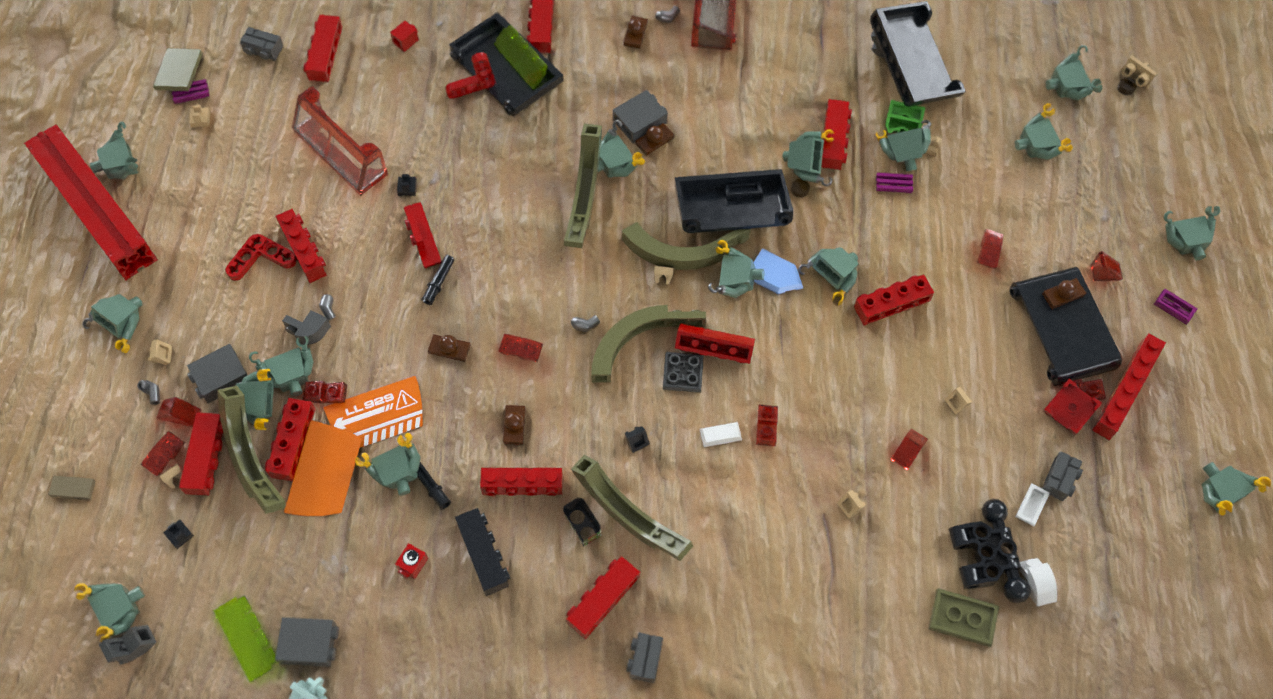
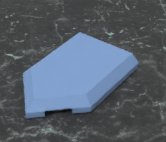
M765 249L760 251L753 263L755 269H764L765 277L764 280H754L755 283L776 294L803 289L795 264Z

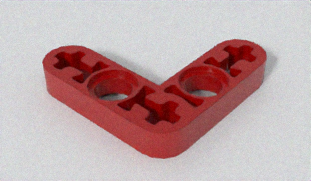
M479 52L471 58L476 75L451 82L445 86L448 98H458L495 85L496 81L486 53Z
M254 234L249 237L229 262L225 271L231 280L238 281L244 277L260 255L286 269L293 268L297 263V259L291 250L261 234ZM277 248L275 254H268L269 249ZM251 254L249 260H242L243 255ZM283 257H285V258H287V259H288V258H291V260H290V261H289V260L284 261V258H283Z

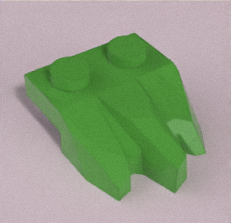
M891 100L885 124L888 133H900L921 128V121H923L926 107L917 105L906 107L903 102Z

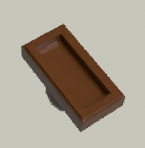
M631 16L623 46L640 49L648 24L647 18Z
M662 123L659 126L650 127L644 136L636 140V145L647 156L672 140L674 134Z
M1075 278L1070 281H1062L1058 286L1045 290L1042 295L1050 308L1054 309L1084 297L1086 292L1078 279Z
M433 334L428 354L465 362L471 344L470 342L457 340L452 335L440 336Z
M506 405L504 444L523 445L525 406Z

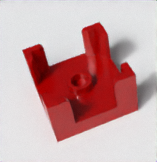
M1068 379L1043 412L1076 435L1100 407L1102 402L1095 397H1090L1079 389L1075 382Z

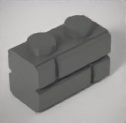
M251 27L247 28L245 35L240 40L242 49L246 54L258 55L264 60L271 59L276 61L283 48L280 36Z
M1059 452L1054 458L1042 489L1050 492L1049 495L1061 501H1064L1068 496L1071 497L1076 489V486L1073 485L1075 479L1079 480L1083 472L1080 469L1082 461L1075 457H1070V455L1064 452Z
M638 633V637L633 638L631 651H634L633 659L628 660L626 670L630 672L631 679L655 683L663 643L662 637Z

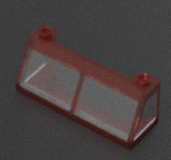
M311 86L298 95L292 129L361 196L388 175L382 151L373 143H365L359 146L326 115L319 100L320 93Z

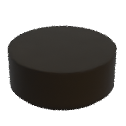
M1123 78L1120 80L1117 89L1123 95H1131L1134 93L1137 84L1131 78Z
M797 179L792 183L791 192L796 197H805L809 193L810 185L805 180Z

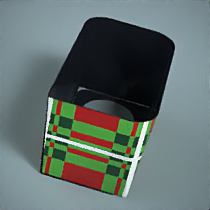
M576 498L563 507L565 518L583 546L601 536V526L583 498ZM576 510L584 514V521L580 524H574L570 519L571 513ZM585 527H591L595 535L586 540L582 539L580 535L581 530Z

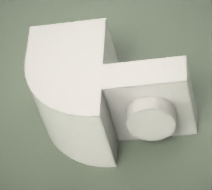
M1038 558L1020 562L1021 569L1019 571L1028 581L1030 598L1037 606L1057 602L1056 581L1048 563L1042 564Z

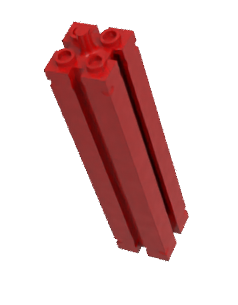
M57 124L43 132L37 133V136L24 143L125 281L139 273L137 269L144 266V268H147L158 261L146 241Z

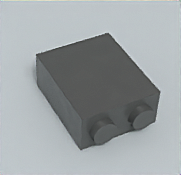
M648 90L643 91L612 110L613 121L620 120L622 122L621 127L618 122L616 125L633 144L644 136L650 127L659 126L662 123L667 124L668 112L666 108L661 106L653 94L651 95Z
M230 343L187 365L190 371L187 373L192 384L196 382L198 386L195 389L200 399L204 398L207 403L218 399L217 390L236 386V383H242L243 378L247 376Z
M282 617L275 660L282 665L331 667V662L336 657L334 641L338 639L339 627H337L333 620Z

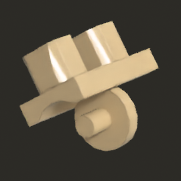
M1131 56L1122 68V74L1133 78L1139 87L1144 86L1147 88L1157 75L1155 71L1148 67L1149 63L1145 62L1143 64L1134 56Z

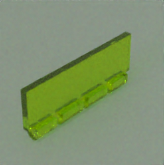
M509 25L503 29L494 45L530 87L536 89L546 74L544 71H546L548 66L524 38L519 35L517 30L512 25Z
M242 596L239 599L234 597L213 611L248 681L251 683L273 669L272 665L277 663L275 660L276 654L272 647L264 650L270 643L263 629L258 630L261 625L255 613H248L252 608L246 596Z

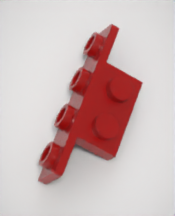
M421 202L405 206L404 211L407 220H404L407 231H412V235L409 236L412 245L417 246L424 268L441 264L442 261Z

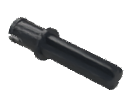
M450 255L444 257L432 282L427 284L428 288L421 299L423 303L427 305L433 304L438 292H441V285L455 261L454 257Z
M420 462L417 471L419 480L428 490V496L435 500L441 510L446 509L450 506L451 500L443 492V487L437 485Z

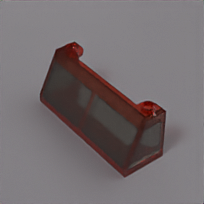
M695 0L691 47L732 50V43L736 44L737 33H733L736 0Z

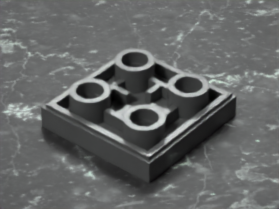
M666 352L663 390L701 393L704 355Z

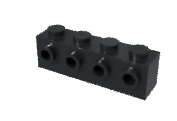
M475 508L456 516V522L485 596L509 587L507 580L511 578L507 568L502 569L500 562L503 561L499 549L495 550L492 543L496 541L492 531L487 532L485 525L488 524L485 514H480L479 509Z

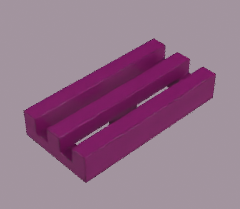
M206 79L192 82L189 91H172L174 103L178 104L209 97Z
M877 173L876 191L912 193L913 175Z
M1165 288L1154 302L1155 306L1186 325L1197 311L1196 307Z

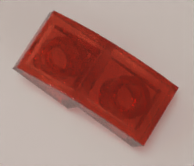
M985 229L980 244L982 248L977 264L993 269L997 268L1004 234Z
M504 334L498 352L517 356L522 360L538 362L543 344L527 338Z
M1082 379L1073 381L1079 389L1090 397H1095L1098 400L1106 399L1102 379L1082 382Z
M324 381L305 382L303 400L313 403H345L347 384L344 382L326 384Z
M758 405L756 445L776 446L778 406Z
M168 431L152 448L140 465L155 476H160L169 461L175 459L185 442Z

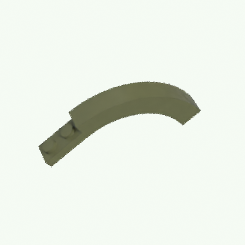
M586 123L583 125L576 191L564 238V246L583 248L595 197L602 125Z
M636 222L622 230V241L635 254L658 266L672 267L676 270H691L708 267L722 261L724 253L718 254L715 250L716 247L723 248L717 244L718 241L724 240L728 244L727 248H733L735 245L743 244L749 239L751 229L733 230L723 237L702 246L677 247L656 240Z
M658 305L638 310L622 318L605 334L597 347L592 363V382H611V372L616 356L622 347L636 335L659 327H679L680 323L705 327L706 311L692 310L691 312H682L681 310H674L668 312V305Z
M238 386L217 390L219 412L226 445L236 474L249 498L254 497L265 514L284 509L285 500L264 473L255 453L247 424L245 395Z
M584 455L571 468L574 475L595 501L639 540L653 549L657 547L679 561L692 549L693 544L690 540L658 523L635 506L612 483L597 461Z

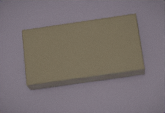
M53 476L48 495L58 498L91 500L96 481L89 478Z

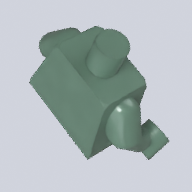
M1086 45L1079 46L1077 53L1073 52L1055 68L1051 79L1046 80L1047 90L1056 89L1060 98H1070L1073 100H1080L1092 94V91L1097 93L1102 91L1101 80L1094 79L1090 82L1081 61L1078 60L1081 55V48L1085 47V52L1088 51Z
M124 122L118 123V130H115L109 141L97 150L99 160L90 163L93 173L104 171L109 179L122 180L126 179L129 175L138 173V164L135 163L137 159L132 156L129 145L124 137H122V127L123 129L126 128Z
M1208 206L1205 209L1208 218L1202 216L1172 222V219L1167 218L1173 212L1167 211L1164 214V220L1167 222L1165 224L1167 242L1182 255L1192 253L1195 261L1204 259L1206 257L1204 250L1213 241L1216 225L1214 216L1219 215L1220 207L1215 206L1212 213V206Z
M304 336L305 344L299 342V337L296 339V343L299 346L296 349L267 359L264 362H261L260 359H251L253 354H258L257 351L250 353L249 360L257 364L255 366L257 371L260 369H270L267 372V376L274 380V388H280L282 392L290 390L291 396H299L303 393L301 385L308 382V376L311 374L314 364L311 350L307 347L309 343L307 336Z

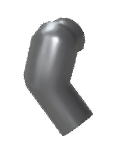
M674 6L670 11H658L655 17L661 22H672L679 14L680 9Z
M324 294L321 297L319 307L329 321L336 317L331 309L333 297L330 294Z
M593 316L589 320L574 317L571 320L572 327L582 332H588L600 323L597 316Z
M140 380L137 387L149 395L150 404H160L158 385L148 380Z

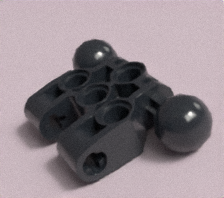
M990 499L983 504L982 515L987 522L992 524L993 529L982 521L949 528L954 550L972 548L975 551L974 556L977 563L959 568L965 590L994 586L1000 576L1006 573L1007 581L1003 587L1004 595L1013 603H1022L1030 596V586L1026 580L1019 576L1018 570L1021 569V564L1017 553V545L1012 537L1011 529L1005 527L1004 520L1007 518L1008 508L1003 501ZM976 531H982L985 537H978ZM1001 547H1007L1010 550V554L1004 553ZM981 550L988 551L990 557H984L981 554ZM986 570L994 571L996 577L988 576Z

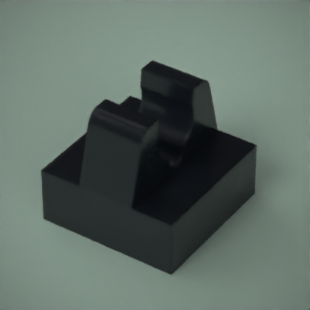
M402 174V177H398V196H416L417 178L411 177L410 174Z
M643 426L635 427V430L631 432H625V437L632 453L650 445Z
M180 519L170 524L167 530L163 532L176 549L180 548L194 536Z

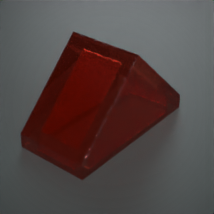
M1099 252L1090 265L1093 280H1122L1120 263L1105 252Z
M178 397L163 400L156 418L193 427L196 412L201 413V409Z
M911 428L891 460L908 470L928 438Z

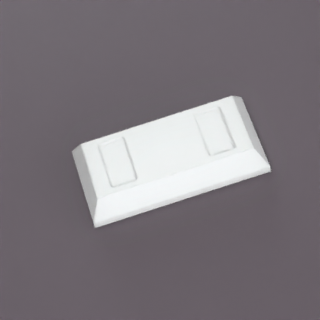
M738 422L700 429L703 447L742 441Z
M1031 483L1015 517L1035 526L1050 492Z

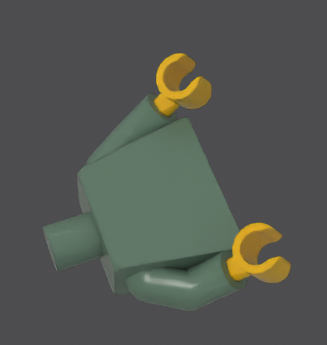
M1050 103L1045 104L1043 112H1039L1024 126L1020 139L1015 140L1017 151L1025 149L1029 157H1037L1044 160H1050L1062 154V151H1072L1071 140L1065 138L1061 142L1049 118H1045L1055 114L1054 108L1051 111H1047L1051 107Z
M270 369L255 371L244 377L242 383H236V386L245 395L247 421L254 425L256 430H267L264 427V423L268 422L269 419L264 418L272 417L274 380L267 376V372Z
M410 433L405 434L406 440L400 435L397 438L400 446L372 458L371 463L367 453L361 454L365 459L364 462L358 457L355 459L356 465L360 467L365 466V470L379 484L392 489L397 488L399 496L411 492L408 482L418 477L417 471L421 460L415 445L411 443L413 437Z
M1211 462L1203 468L1210 477L1202 483L1204 501L1212 506L1220 515H1225L1226 510L1231 513L1233 504L1254 491V487L1258 486V490L1262 493L1266 491V486L1271 487V480L1268 477H1260L1258 479L1234 469L1232 466H1228L1220 471L1214 462Z
M79 583L74 591H83V593L76 595L78 600L84 599L86 594L89 595L87 599L101 624V627L96 632V636L103 634L100 642L109 639V636L114 637L127 632L139 614V609L135 602L145 597L140 586L128 591L122 584L117 583L89 585L88 587L86 584Z

